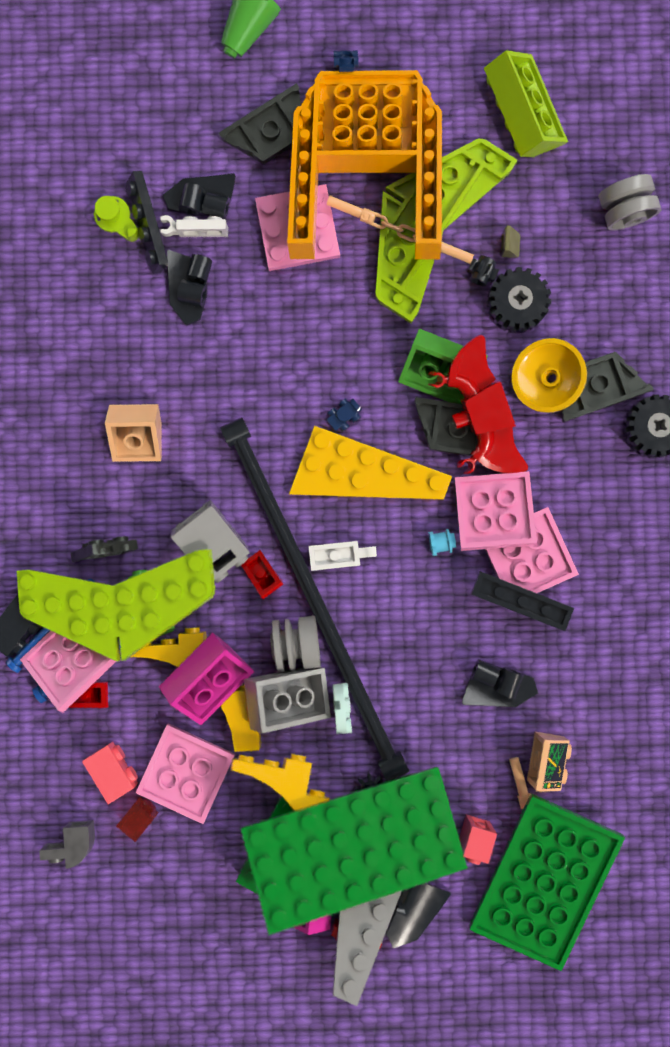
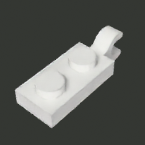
M167 215L160 217L162 223L170 224L168 229H160L162 236L165 237L179 235L180 237H228L226 219L211 216L207 220H198L196 217L187 216L183 220H176V222Z
M358 541L309 546L311 571L360 566V558L377 556L376 546L358 548Z

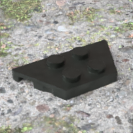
M296 83L219 132L220 139L262 164H266L291 148L294 111L298 106H301L298 84Z
M616 352L585 362L587 380L584 390L572 405L563 409L562 422L640 396L654 389L650 384H646L637 375L638 372L631 366H628L624 359Z
M415 397V406L429 450L472 456L471 453L478 444L477 434L471 431L470 425L456 429L452 420V415L464 411L463 405Z
M122 536L107 540L106 543L103 542V539L89 541L82 544L83 548L71 552L72 562H78L85 559L125 554L138 549L137 539L128 540V536Z

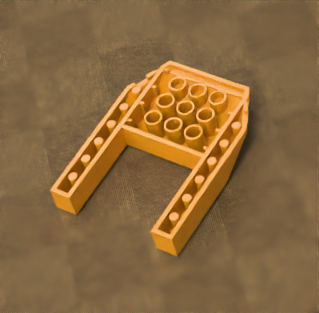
M418 70L320 71L315 78L314 85L306 92V98L303 103L294 111L287 237L290 259H315L318 173H416L415 259H440L442 244V111L434 103L431 92L423 84V79Z

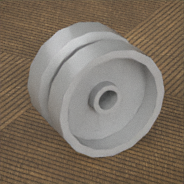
M642 174L629 177L608 186L600 192L598 197L603 210H609L604 216L609 230L615 231L635 226L653 218L662 211L658 196L651 195L655 190L651 175Z

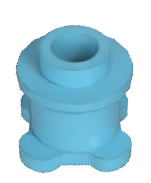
M446 529V532L434 534L432 531L428 532L432 556H437V553L446 551L452 553V548L456 547L455 534L450 533L449 529Z

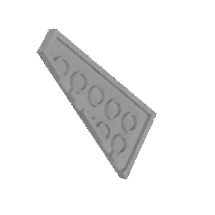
M402 891L339 912L333 996L355 1006L358 1005Z

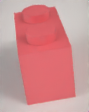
M114 742L109 743L82 761L107 804L134 789L138 784L136 771L132 766L128 767L124 760L125 754L119 745H115Z
M467 814L459 837L464 857L473 864L480 865L481 862L489 864L497 833L490 821Z

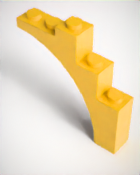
M200 627L185 628V632L178 634L179 643H176L175 638L161 639V644H151L150 642L131 657L156 659L179 667L207 639L206 631H200ZM242 684L220 707L225 713L232 732L234 752L259 751L261 748V733L250 729L245 684Z
M291 754V758L284 757L282 767H279V762L264 759V764L254 762V757L239 755L238 759L232 758L231 770L250 775L268 784L283 796L294 811L330 800V798L325 797L324 791L310 789V793H306L312 763L306 761V756Z

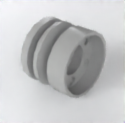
M315 616L299 617L297 629H293L290 620L285 619V630L281 631L280 620L272 621V632L270 634L271 651L278 672H285V660L289 661L290 671L295 670L296 659H301L304 669L321 667Z

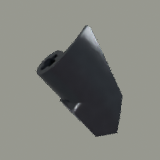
M231 173L184 178L165 192L163 197L169 210L192 216L202 213L226 219L233 195L236 175Z
M167 250L170 305L185 325L188 326L201 320L208 293L206 284L213 261L208 257L198 254H192L189 257Z
M478 659L470 676L462 703L463 705L517 707L538 694V690L533 677L510 668H500Z
M429 882L402 890L386 931L392 947L396 948L418 940L448 900L451 892L432 886Z

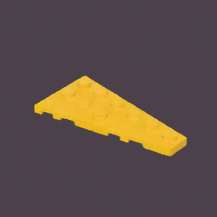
M314 426L289 495L443 500L452 476Z

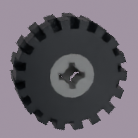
M516 267L515 271H512V269L506 270L505 274H500L488 293L486 305L489 307V317L493 316V323L495 325L498 323L502 325L501 329L504 331L510 329V333H516L517 331L524 333L528 329L532 330L549 311L551 290L546 289L548 283L545 279L543 281L539 279L541 274L538 272L535 275L532 274V269L527 268L525 271H522V267Z
M659 394L651 397L648 396L634 404L633 408L629 409L626 413L628 417L624 418L623 424H626L623 434H627L628 438L625 441L627 444L631 443L633 446L630 449L634 452L639 451V455L642 457L649 456V458L654 459L670 455V396L668 395L659 397Z

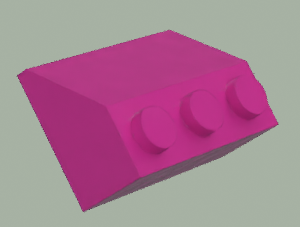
M212 632L159 688L171 706L202 725L244 683V679L249 678L254 671L226 642Z

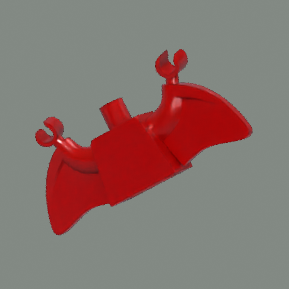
M478 335L459 350L451 362L447 376L439 372H430L428 375L437 376V382L435 384L428 383V385L439 388L447 384V387L458 388L464 396L461 399L464 411L452 415V420L456 429L470 425L471 431L478 436V444L469 459H462L457 463V468L463 466L465 462L468 464V469L463 474L472 473L477 461L488 469L497 472H525L528 470V465L514 443L513 427L516 425L502 383L496 380L488 366L485 337Z

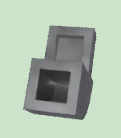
M94 820L69 822L63 828L64 842L45 844L39 850L40 861L48 860V863H59L65 859L66 869L78 865L89 854L94 845Z

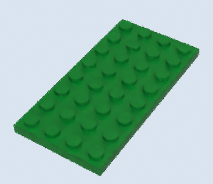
M437 766L240 828L269 935L467 869L440 770Z

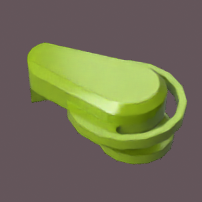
M102 196L95 203L94 218L98 226L106 232H116L127 241L135 242L138 240L139 229L130 219V209L126 202L115 196Z

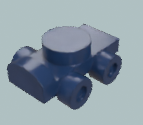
M358 50L334 51V68H339V72H354V68L359 67Z
M345 398L338 404L341 407L338 411L334 407L327 413L329 418L326 421L335 432L338 429L344 432L350 427L347 423L349 420L355 423L361 418L358 413L362 409L353 398L349 402Z

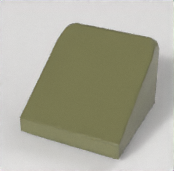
M506 226L501 239V257L518 258L520 234L513 227Z

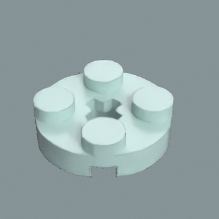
M348 683L333 684L336 734L352 733Z

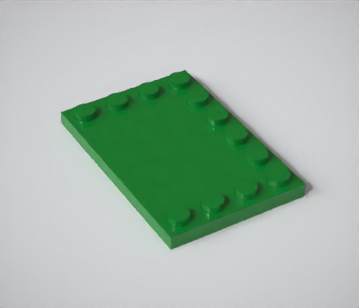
M531 793L469 924V930L562 971L625 840L624 835Z

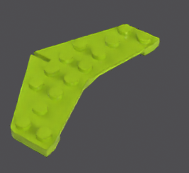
M476 139L442 157V234L449 225L508 176L518 160L485 139ZM411 173L386 186L385 191L403 203L383 191L381 215H384L388 219V223L393 225L406 224L415 228L416 173ZM388 227L380 229L375 297L381 305L412 324L419 312L435 259H415V242L400 238L396 230ZM402 228L404 231L400 232L401 234L414 238L413 234L415 232Z
M210 549L194 551L114 586L36 570L17 571L19 610L24 618L116 662L125 661L212 599L215 594L212 550Z

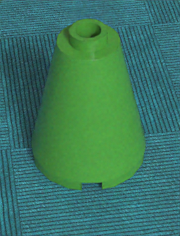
M232 0L221 40V45L224 47L222 51L234 59L236 56L242 57L279 15L281 10L279 5L274 0Z

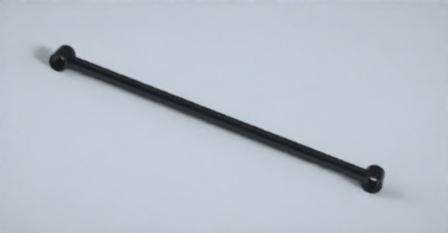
M240 417L221 426V432L228 446L234 445L341 674L345 682L348 683L349 691L382 760L378 761L385 780L391 781L410 772L401 752L395 753L254 455L247 440L251 437V434L244 419Z

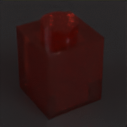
M139 797L116 827L136 842L159 812L155 810L156 807L148 799L143 800Z

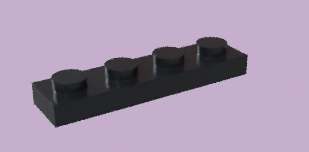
M133 171L125 185L126 193L131 197L133 204L132 214L134 219H137L139 238L144 243L146 250V263L150 266L152 274L161 273L169 264L143 172Z
M481 571L478 573L471 592L473 596L562 631H566L574 610L573 607Z

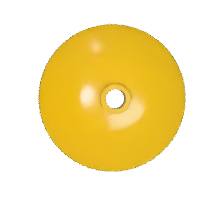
M555 338L538 340L527 346L517 357L512 370V385L519 400L530 409L543 413L558 412L572 405L583 392L587 380V368L580 352L572 344ZM550 375H556L554 382H548Z

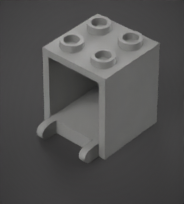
M211 500L203 504L201 508L172 529L171 538L185 555L198 550L210 549L212 550L214 562L231 549L229 554L213 565L214 581L216 583L228 575L227 570L234 565L239 567L248 559L247 555L250 552L247 544Z

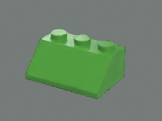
M419 329L398 382L444 401L462 404L461 399L464 396L458 388L447 387V384L439 388L429 386L428 383L435 384L437 382V376L428 374L430 372H439L447 376L451 362L463 346Z

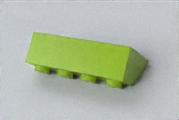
M506 50L484 67L487 83L495 94L496 105L502 111L505 118V126L512 135L514 148L520 157H535L568 143L532 54Z

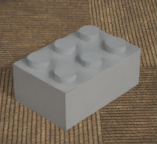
M302 667L294 671L287 670L285 672L244 679L251 730L266 733L331 718L325 668L304 669Z

